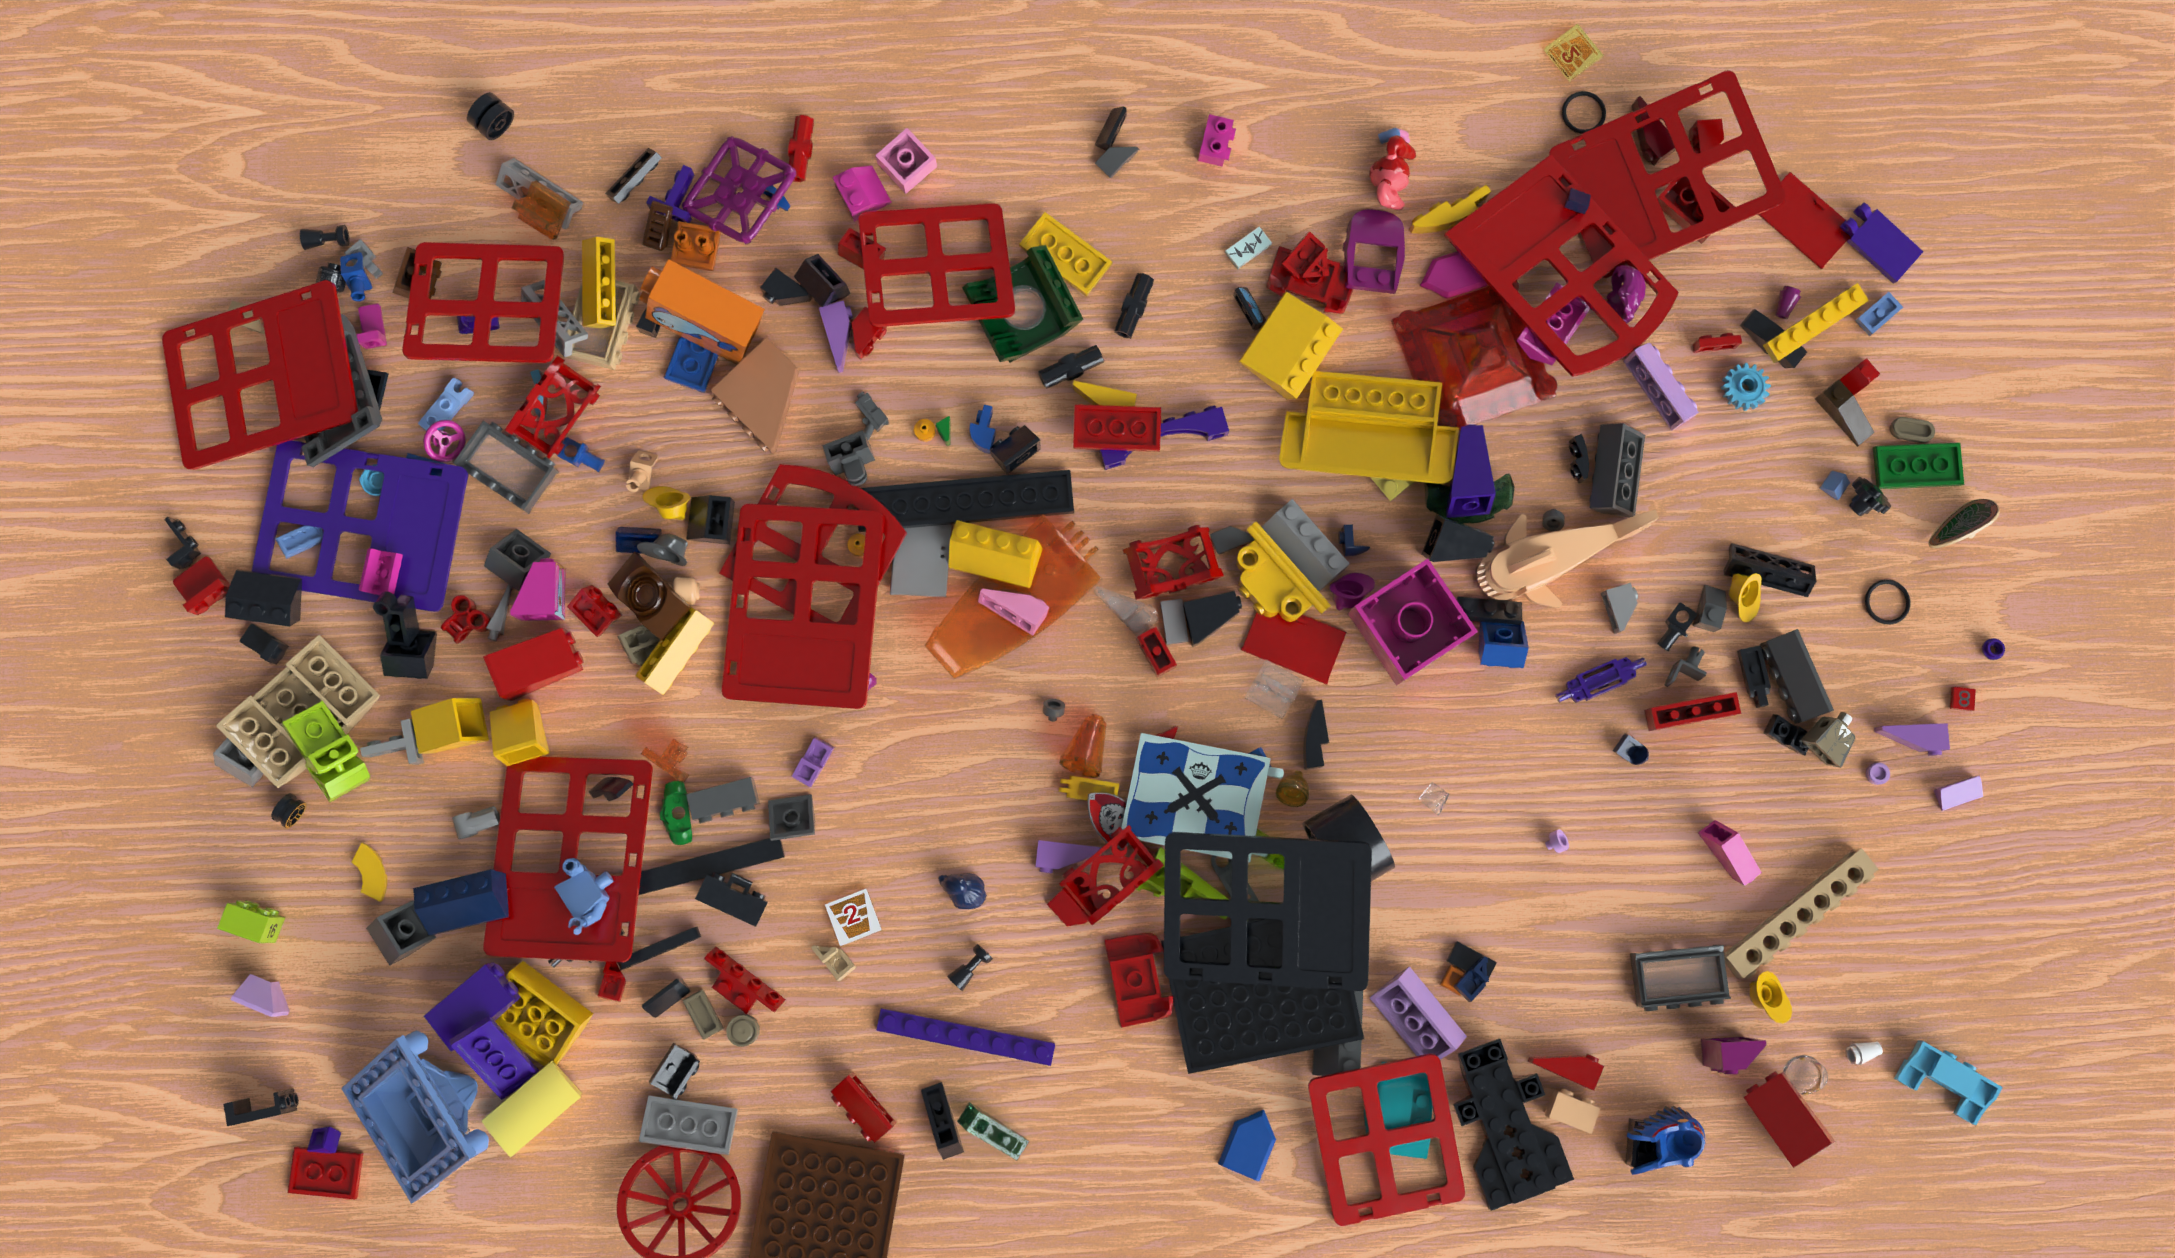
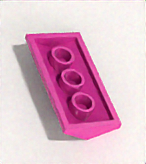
M1557 282L1552 288V290L1549 292L1545 300L1552 296L1554 293H1556L1563 286ZM1577 297L1549 318L1546 323L1567 344L1591 308L1584 300ZM1525 327L1517 342L1529 358L1553 365L1556 359L1532 332Z

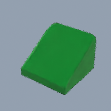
M948 416L936 423V429L946 446L951 445V419Z

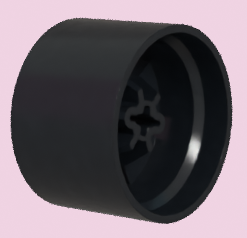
M1352 794L1303 822L1304 830L1309 839L1368 843L1372 848L1371 882L1395 868L1392 855L1380 832L1364 807Z

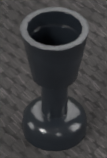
M346 225L337 226L335 232L323 233L322 230L312 229L300 230V242L304 250L324 245L327 241H337L340 246H349L350 243Z
M979 944L973 948V952L976 955L966 966L962 964L947 976L961 991L965 989L973 977L972 971L982 961L989 963L993 959Z

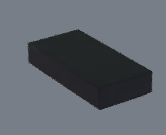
M1456 941L1446 961L1467 972L1484 955ZM1488 958V963H1486L1487 976L1489 977L1497 963Z

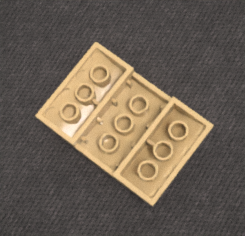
M320 635L285 664L287 667L253 697L251 695L247 697L216 725L277 788L307 769L305 767L306 760L282 726V722L323 701L347 735L380 697Z

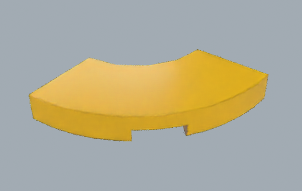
M361 842L351 862L358 867L362 874L363 884L360 892L382 902L387 890V875L382 863L383 861L372 847Z

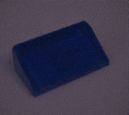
M618 527L615 532L616 552L634 553L635 551L643 554L638 550L637 545L641 542L653 543L662 535V530Z

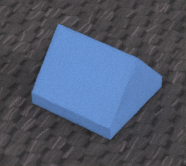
M1831 471L1820 489L1838 501L1850 482L1846 474Z

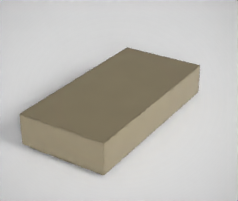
M703 989L682 1000L703 1040L724 1029Z

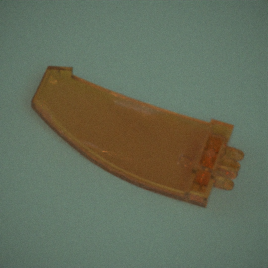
M1043 514L1021 535L1038 540L1043 548L1030 588L980 576L958 600L939 626L935 627L925 647L954 679L1002 658L1039 635L1062 617L1102 580L1100 575L1087 562L1099 549L1095 546L1083 557L1078 553L1089 543L1090 539L1088 537H1085L1075 547L1072 546L1084 535V532L1082 530L1077 532L1069 541L1064 537L1067 532L1074 528V521H1071L1059 532ZM982 589L1031 595L1036 599L1043 600L1049 606L1047 616L1032 636L979 603L980 591Z

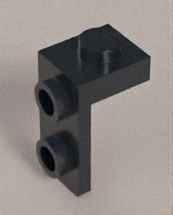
M167 517L164 520L184 546L166 560L175 568H186L193 563V559L201 554L197 548L199 544L192 536H188L185 533L186 527L179 519L174 520Z
M250 624L240 639L242 644L260 654V658L276 665L283 658L289 647L254 624Z

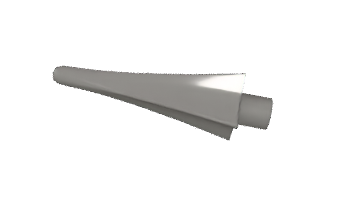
M509 584L486 627L490 632L488 639L492 641H497L499 634L504 635L508 603L512 591V586Z

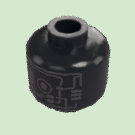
M328 262V266L319 267L316 283L328 280L335 284L337 294L343 292L346 282L341 275V265Z

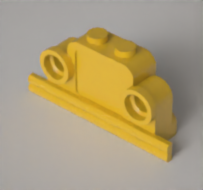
M1254 522L1246 529L1254 538V541L1248 546L1243 547L1237 555V567L1243 572L1238 581L1240 587L1238 590L1244 598H1249L1254 603L1253 608L1258 614L1274 617L1280 613L1284 620L1292 622L1313 606L1320 614L1331 607L1329 602L1257 522Z

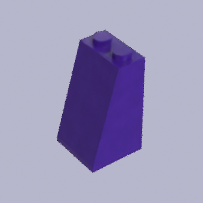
M1469 424L1461 427L1457 442L1454 476L1450 483L1446 518L1490 514L1496 492L1483 425Z
M494 962L485 964L424 1015L425 1019L450 1051H454L450 1046V1039L487 1016H490L494 1021L497 1020L521 998L517 993L518 988L514 983L506 979L504 976L505 972L500 965Z

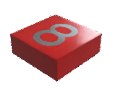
M1951 687L1950 709L1975 711L1976 689Z

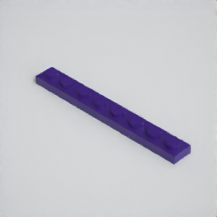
M883 1008L880 1010L876 1031L1048 1066L1052 1064L1055 1043Z

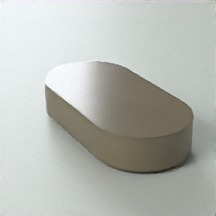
M1899 417L1891 423L1890 432L1897 439L1925 443L1934 437L1935 428L1929 421Z

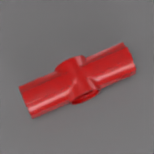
M806 115L795 117L793 137L789 141V165L796 169L797 174L793 182H803L806 180L808 160L812 156L814 119Z

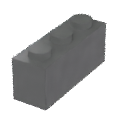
M752 777L686 794L692 820H699V824L712 821V817L720 815L721 818L732 816L735 810L742 809V812L754 810L755 805L760 804L755 781Z

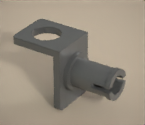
M1691 647L1687 660L1680 659L1673 665L1664 685L1666 687L1671 685L1679 672L1697 681L1704 678L1707 672L1699 669L1698 665L1705 652L1702 649L1698 652L1699 647Z

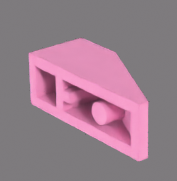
M982 589L978 599L979 603L1032 636L1046 618L1049 606L1043 600L1036 599L1031 595Z

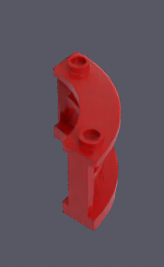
M558 355L505 428V431L511 435L515 433L546 454L548 459L554 453L559 455L565 446L562 441L589 403L591 405L595 404L600 396L597 392L601 387L599 384L594 385L565 365V360ZM561 375L569 379L571 382L567 384ZM576 384L588 392V394L581 399L577 397V393L581 390L576 389L571 392L569 388ZM554 385L556 387L555 390H557L560 386L561 390L556 393H550L548 387ZM564 394L567 416L557 420L544 421L545 409L538 400L540 395L545 398H557ZM574 403L582 404L574 415ZM535 408L541 412L539 421H535L537 416L531 414V411ZM568 424L562 432V434L560 435V432L557 429V427H561ZM521 425L536 429L535 433L532 434ZM540 429H545L544 436L546 439L548 434H554L555 440L551 446L538 438Z
M1194 525L1189 527L1187 532L1172 537L1143 543L1141 540L1129 543L1130 547L1123 549V554L1127 555L1137 589L1133 591L1135 599L1157 597L1159 594L1167 592L1171 594L1186 590V586L1202 585L1224 577L1222 568H1219L1209 536V527ZM1200 537L1204 551L1196 555L1194 552L1197 550L1199 543L1196 546H1191L1190 541ZM1183 542V547L1176 545V543ZM1154 549H1158L1155 554H1153V552L1151 551ZM1167 551L1174 552L1188 559L1181 566L1177 580H1174L1168 571L1156 568L1158 562ZM1142 552L1147 555L1146 559L1141 558L1140 560L1142 563L1149 565V567H1141L1138 553ZM1204 555H1206L1209 569L1200 559ZM1193 564V566L1189 568L1193 570V574L1187 575L1185 573V568L1188 565ZM1154 573H1158V574L1164 575V576H1165V581H1164V582H1160V581L1158 580V577H1159L1160 575H1155V576H1154Z
M1130 825L1123 830L1119 827L1110 835L1113 839L1076 870L1071 867L1062 875L1064 880L1059 885L1061 887L1064 886L1089 916L1087 920L1091 925H1094L1109 913L1117 904H1120L1135 889L1145 883L1164 866L1159 859L1155 860L1131 831ZM1123 838L1134 849L1130 857L1125 856L1128 851L1127 845L1124 850H1119L1117 847ZM1111 846L1113 855H1101ZM1137 853L1148 865V867L1140 861L1134 859ZM1092 862L1089 874L1082 871ZM1101 863L1124 864L1119 874L1120 883L1123 887L1121 890L1109 884L1097 886V873ZM1128 866H1131L1128 872L1131 871L1134 874L1131 879H1127L1124 876ZM1082 877L1084 883L1079 886H1089L1090 890L1084 893L1074 882V879ZM1108 889L1110 897L1105 898L1103 892L1098 894V891ZM1091 895L1093 903L1089 900L1087 896Z

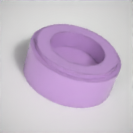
M1873 763L1866 769V778L1874 785L1884 784L1890 778V770L1883 763Z

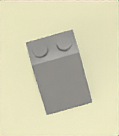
M228 738L213 753L214 763L217 767L251 787L264 775Z

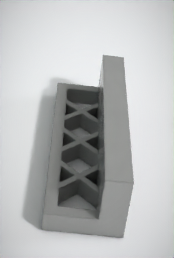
M515 158L501 165L495 185L563 229L569 227L572 215L582 209L584 202ZM505 175L511 178L514 186H509L504 182ZM522 186L529 190L531 197L528 198L523 194ZM538 198L546 200L547 209L541 206ZM556 209L566 213L564 220L558 217Z
M545 280L521 287V302H541L544 295L537 294L534 291L544 289ZM560 300L558 316L565 317L568 320L567 322L557 320L555 346L564 357L572 355V344L588 339V333ZM534 318V320L540 326L541 319ZM568 329L574 330L579 334L569 336L567 331Z

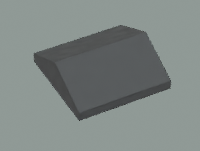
M812 794L768 800L771 841L815 835V814Z

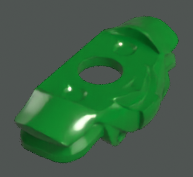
M672 781L665 785L664 799H662L661 811L659 812L660 820L663 821L666 832H669L670 839L675 845H684L692 841L687 792L682 781ZM679 806L685 810V815L682 819H675L672 816V810L675 807Z

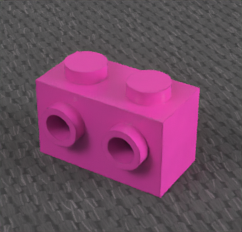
M1209 114L1198 161L1223 167L1224 160H1229L1231 148L1228 147L1229 140H1234L1236 128H1233L1234 120Z

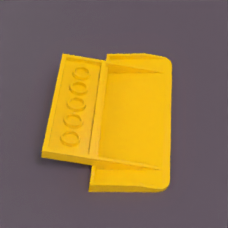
M1315 371L1312 375L1307 413L1286 411L1279 462L1281 466L1287 469L1447 484L1454 476L1459 428L1437 426L1442 390L1441 382Z

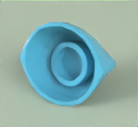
M364 470L359 478L364 491L374 496L381 495L384 473Z

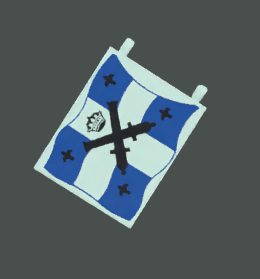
M1141 733L1121 828L1123 830L1130 825L1131 831L1140 841L1164 846L1165 838L1171 832L1256 836L1267 776L1282 779L1284 771L1280 768L1269 767L1271 758ZM1189 850L1232 859V854L1227 851ZM1250 853L1248 863L1251 862L1252 854L1262 857H1267L1268 854Z

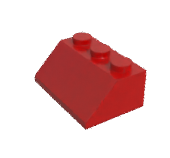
M1685 177L1670 183L1657 198L1662 211L1683 229L1697 224L1704 219L1690 183ZM1708 184L1719 212H1725L1735 207ZM1710 235L1697 241L1702 244Z
M854 1072L850 1073L830 1091L833 1094L831 1099L838 1107L843 1106L846 1109L847 1118L853 1124L858 1123L862 1128L861 1134L868 1142L872 1140L875 1143L897 1123Z

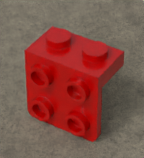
M207 556L200 559L173 580V584L186 600L183 607L187 612L195 615L204 613L214 603L226 597L230 583L213 560Z

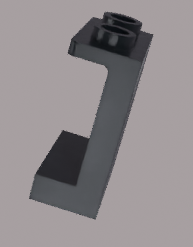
M294 1089L274 1092L275 1106L256 1111L251 1110L250 1098L225 1103L223 1106L227 1126L297 1111L299 1104L298 1095L294 1093Z

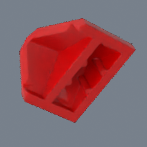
M1077 877L1074 879V882L1079 886L1084 883V879ZM1079 886L1084 893L1090 890L1089 886ZM1065 887L1047 904L1066 926L1088 922L1087 918L1089 916ZM1091 895L1087 896L1089 900L1093 903Z

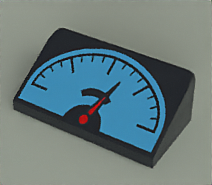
M1246 287L1235 288L1233 296L1254 331L1261 328L1266 319L1249 289Z

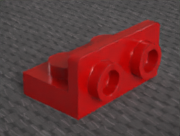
M593 585L582 588L567 606L596 637L601 636L614 620L622 616L617 607L603 596L600 589Z

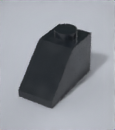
M777 268L773 270L760 287L764 294L762 297L769 303L773 304L775 302L779 306L810 302L812 296L805 288Z

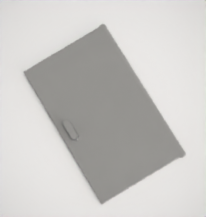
M952 524L904 528L907 535L892 560L890 595L946 598Z

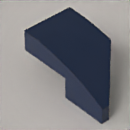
M1486 956L1479 959L1453 986L1468 1002H1472L1484 989L1486 982H1489L1486 965L1488 958Z

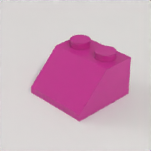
M873 166L853 167L833 177L834 184L854 222L858 220L861 213L877 211L892 203Z

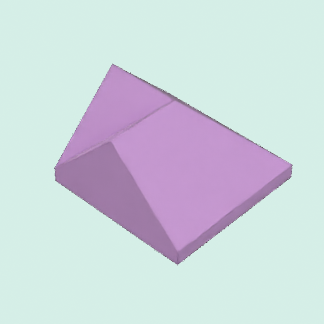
M252 974L246 978L230 999L270 1017L285 1016L290 1012L280 983L269 982Z

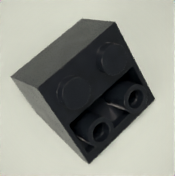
M819 254L805 259L794 275V278L821 307L845 298L850 294L847 284Z
M712 495L691 497L686 540L730 545L735 507L734 500L731 497Z

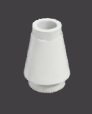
M1879 1042L1852 1043L1850 1047L1846 1048V1056L1853 1065H1862L1883 1052Z

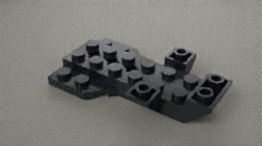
M1500 1038L1458 1053L1461 1073L1470 1095L1454 1103L1453 1106L1461 1126L1479 1120L1486 1138L1473 1168L1489 1210L1492 1211L1511 1203H1519L1574 1180L1558 1136L1531 1124L1523 1102L1526 1103L1545 1095L1538 1074L1513 1078ZM1507 1125L1513 1128L1510 1136L1503 1132L1506 1130L1505 1126ZM1514 1147L1521 1149L1519 1157L1512 1155ZM1522 1169L1529 1171L1528 1178L1520 1177V1174L1523 1173Z

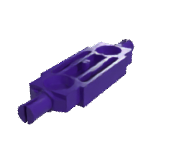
M1627 657L1618 661L1616 659L1576 675L1575 679L1566 683L1567 690L1556 694V698H1558L1559 703L1568 698H1571L1575 703L1582 700L1588 701L1625 685L1629 680L1636 677V670L1647 666L1646 661L1644 662L1645 659L1643 657L1633 662ZM1607 666H1612V668H1609V669H1607V670H1605V671H1602V672H1600V673H1597V674H1595V675H1593V676H1590V677H1588V678H1586V679L1582 678V677H1584V676H1586V675H1588V674H1591V673H1593V672H1595V671H1598V670H1600V669H1602V668H1605V667H1607ZM1616 681H1619V682H1620V683H1618V684H1616V685H1614V686H1611V687H1609V688H1607V689H1604V690H1602V691H1599V692H1597V693H1595V694H1591V693H1590V692L1595 691V690H1597V689L1600 690V689H1602V688H1605V687L1609 686V684L1614 683V682H1616Z

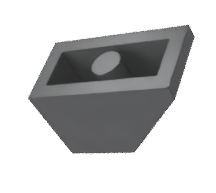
M1704 585L1696 612L1697 617L1693 623L1694 627L1710 632H1715L1722 628L1727 610L1726 591Z

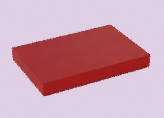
M294 1147L287 1193L357 1199L364 1153L336 1150L335 1153L330 1154L307 1151L308 1147Z

